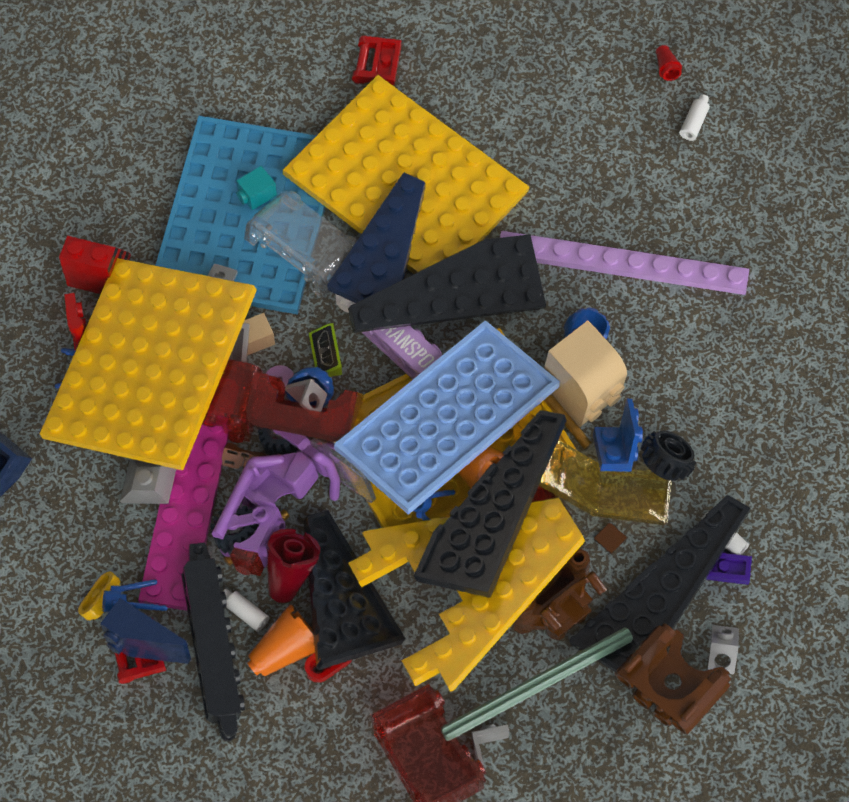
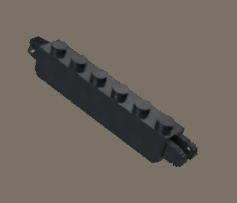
M194 543L189 545V561L184 566L181 577L205 719L211 724L218 723L221 739L230 742L235 739L238 732L237 720L240 718L241 711L245 710L243 695H238L237 685L240 684V674L238 668L234 669L232 659L236 658L234 643H229L228 633H231L230 618L224 615L223 608L227 607L225 592H220L219 582H222V571L220 566L216 567L215 558H210L206 543Z

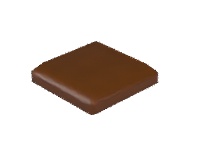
M608 523L594 537V540L610 554L627 539L611 523Z

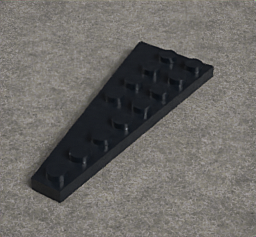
M726 495L698 524L690 528L675 545L666 550L663 556L646 568L613 601L611 600L595 618L589 620L584 628L575 636H572L569 644L582 651L622 628H628L633 637L632 641L597 660L616 672L657 625L662 626L665 623L674 629L750 512V507Z

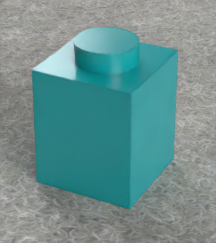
M262 165L237 180L238 191L236 194L241 203H247L251 210L277 196L276 184Z

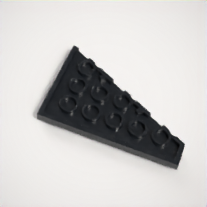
M329 510L307 515L303 521L304 534H310L317 540L320 546L319 559L308 575L316 666L318 669L321 670L401 645L406 638L373 583L371 582L361 587L348 563L357 557Z

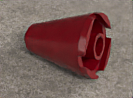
M289 528L275 531L267 542L268 594L278 603H288L294 599L319 559L320 546L317 540L308 533H305L304 536L297 534V529Z

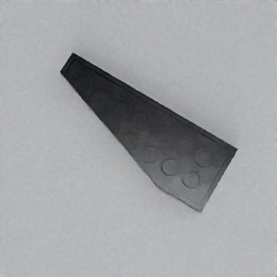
M531 234L482 240L351 305L348 311L353 333L544 309L546 301Z
M540 410L520 432L521 437L515 444L505 449L503 452L504 456L500 461L490 466L468 491V497L459 507L455 506L450 512L449 519L443 525L439 524L434 530L414 574L417 582L491 598L566 424L565 414Z

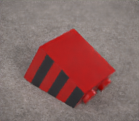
M67 236L59 260L67 286L101 294L107 278L111 276L117 258L129 260L131 254L113 246Z

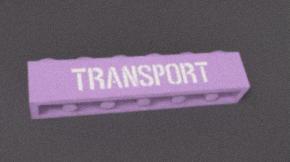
M411 326L362 332L412 379L442 356V352L435 344L427 342L422 332L417 328L413 329Z

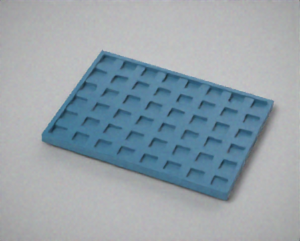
M198 116L155 266L208 276L214 264L237 270L235 282L254 285L257 290L251 303L252 307L298 315L326 207L283 175V169L316 135ZM262 165L276 184L277 196L251 210L247 203H241L236 194L238 191L237 180Z

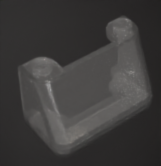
M283 191L247 222L244 237L253 246L257 242H261V247L264 249L269 246L305 274V281L308 282L311 279L315 284L313 292L322 299L329 292L327 284L357 242L354 237L345 235L302 202L299 195L294 191Z

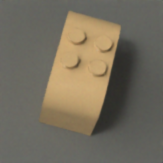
M588 320L548 351L544 366L545 370L560 381L559 388L552 395L579 427L587 421L593 422L601 415V410L609 405L611 407L620 400V394L625 388L624 382L627 377V369L622 358Z

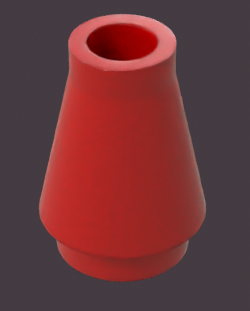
M667 45L658 47L655 53L657 55L659 75L666 81L676 80L682 73L681 63Z

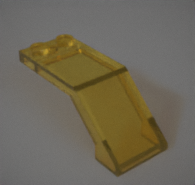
M558 440L539 486L595 517L666 525L668 523L672 481L657 476L650 469L645 471L632 469L631 472L600 471L598 462Z

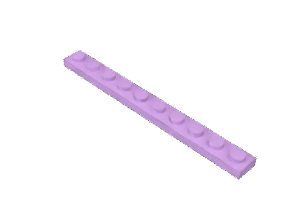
M501 231L500 238L526 234ZM531 235L537 263L742 295L746 294L749 275L748 268Z

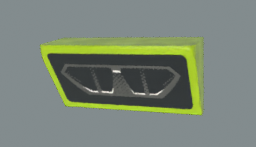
M333 323L310 332L309 338L315 367L321 368L330 377L342 375V366Z

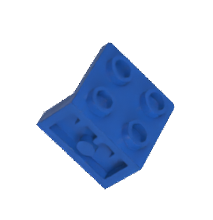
M626 399L620 427H594L593 438L600 471L631 472L633 462L638 459L637 445L638 442H642L643 429L638 426L639 412L637 408H634L632 399Z

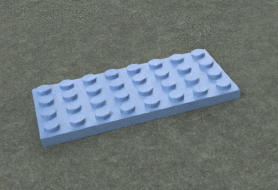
M485 320L334 444V449L409 515L557 390L560 386V381Z

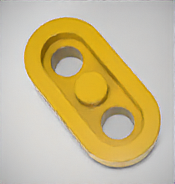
M111 571L101 575L81 602L78 613L87 621L98 619L104 613L102 609L104 591H110L111 586H119L120 579Z

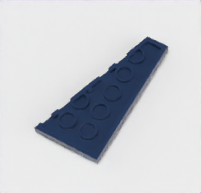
M406 173L401 175L327 284L328 291L357 303L404 279L412 247L413 234H415L416 222L426 189L424 181Z

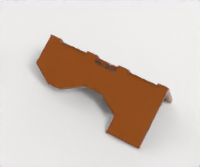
M227 442L221 460L223 466L239 469L242 465L245 467L248 460L253 456L268 455L261 452L244 450L238 447L237 444ZM228 450L235 451V452H238V454H237V455H236V454H232V453H229V452H227V451H228ZM241 454H248L249 458L245 457L244 459V456H241ZM225 460L232 461L235 463L234 465L225 463Z

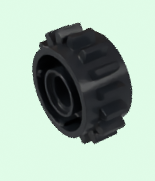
M662 430L656 433L653 431L651 435H647L642 443L643 445L640 449L644 451L642 454L644 463L654 474L669 481L684 480L686 477H689L695 468L696 461L693 460L695 455L692 447L682 437L673 432Z

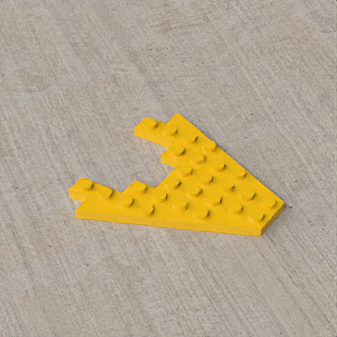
M559 498L531 503L491 598L457 591L462 602L439 614L449 635L401 660L415 686L440 673L450 692L455 690L585 542L582 533ZM449 517L432 518L426 521L362 532L371 551L348 563L360 586L363 587L407 562L410 563L412 569L416 572L434 530L439 524L443 525Z

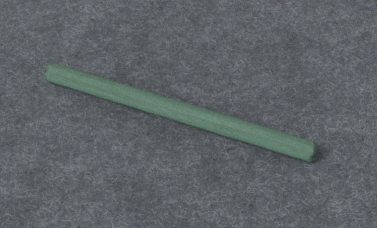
M622 628L441 727L442 735L447 741L456 738L627 645L633 639L632 634L628 628Z

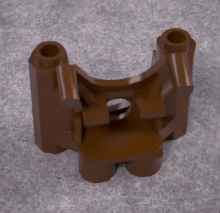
M579 548L515 620L512 624L514 631L525 634L531 632L532 629L546 630L547 635L551 639L560 640L566 636L567 631L574 625L583 623L587 619L588 614L592 612L588 604L593 601L591 596L585 591L587 583L591 584L598 595L607 590L595 572L591 571L589 573L590 558L587 551Z
M664 623L662 626L657 625L614 674L628 688L633 689L634 686L637 688L632 697L642 707L649 709L654 703L656 704L653 714L660 722L667 727L673 724L680 732L688 735L728 690L731 680L730 672L724 667L700 671L689 666L681 655L684 634L678 629L674 631ZM675 674L680 677L681 685L679 688L671 690L666 687L664 681L668 675Z

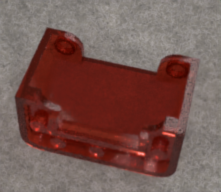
M254 372L247 406V418L251 424L258 427L337 442L352 430L362 407L364 394L345 390L344 393L337 397V400H329L328 408L323 407L321 412L304 409L299 402L284 400L286 386L280 378Z

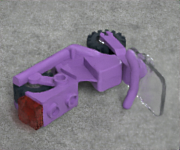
M281 410L280 415L275 411L273 412L274 417L271 418L268 415L265 417L267 422L262 421L260 423L261 428H258V436L264 451L269 455L252 457L248 460L224 510L218 512L220 517L214 516L212 519L214 523H211L210 526L211 534L221 554L230 557L235 569L243 575L253 574L261 576L264 568L267 566L266 546L271 534L280 529H285V521L275 502L286 494H292L297 499H302L317 481L318 473L329 477V498L333 501L339 499L340 482L370 503L376 499L371 483L363 471L335 451L334 444L342 436L331 434L325 435L322 441L316 437L310 441L303 420L298 414L295 415L294 411H289L287 414L286 410Z

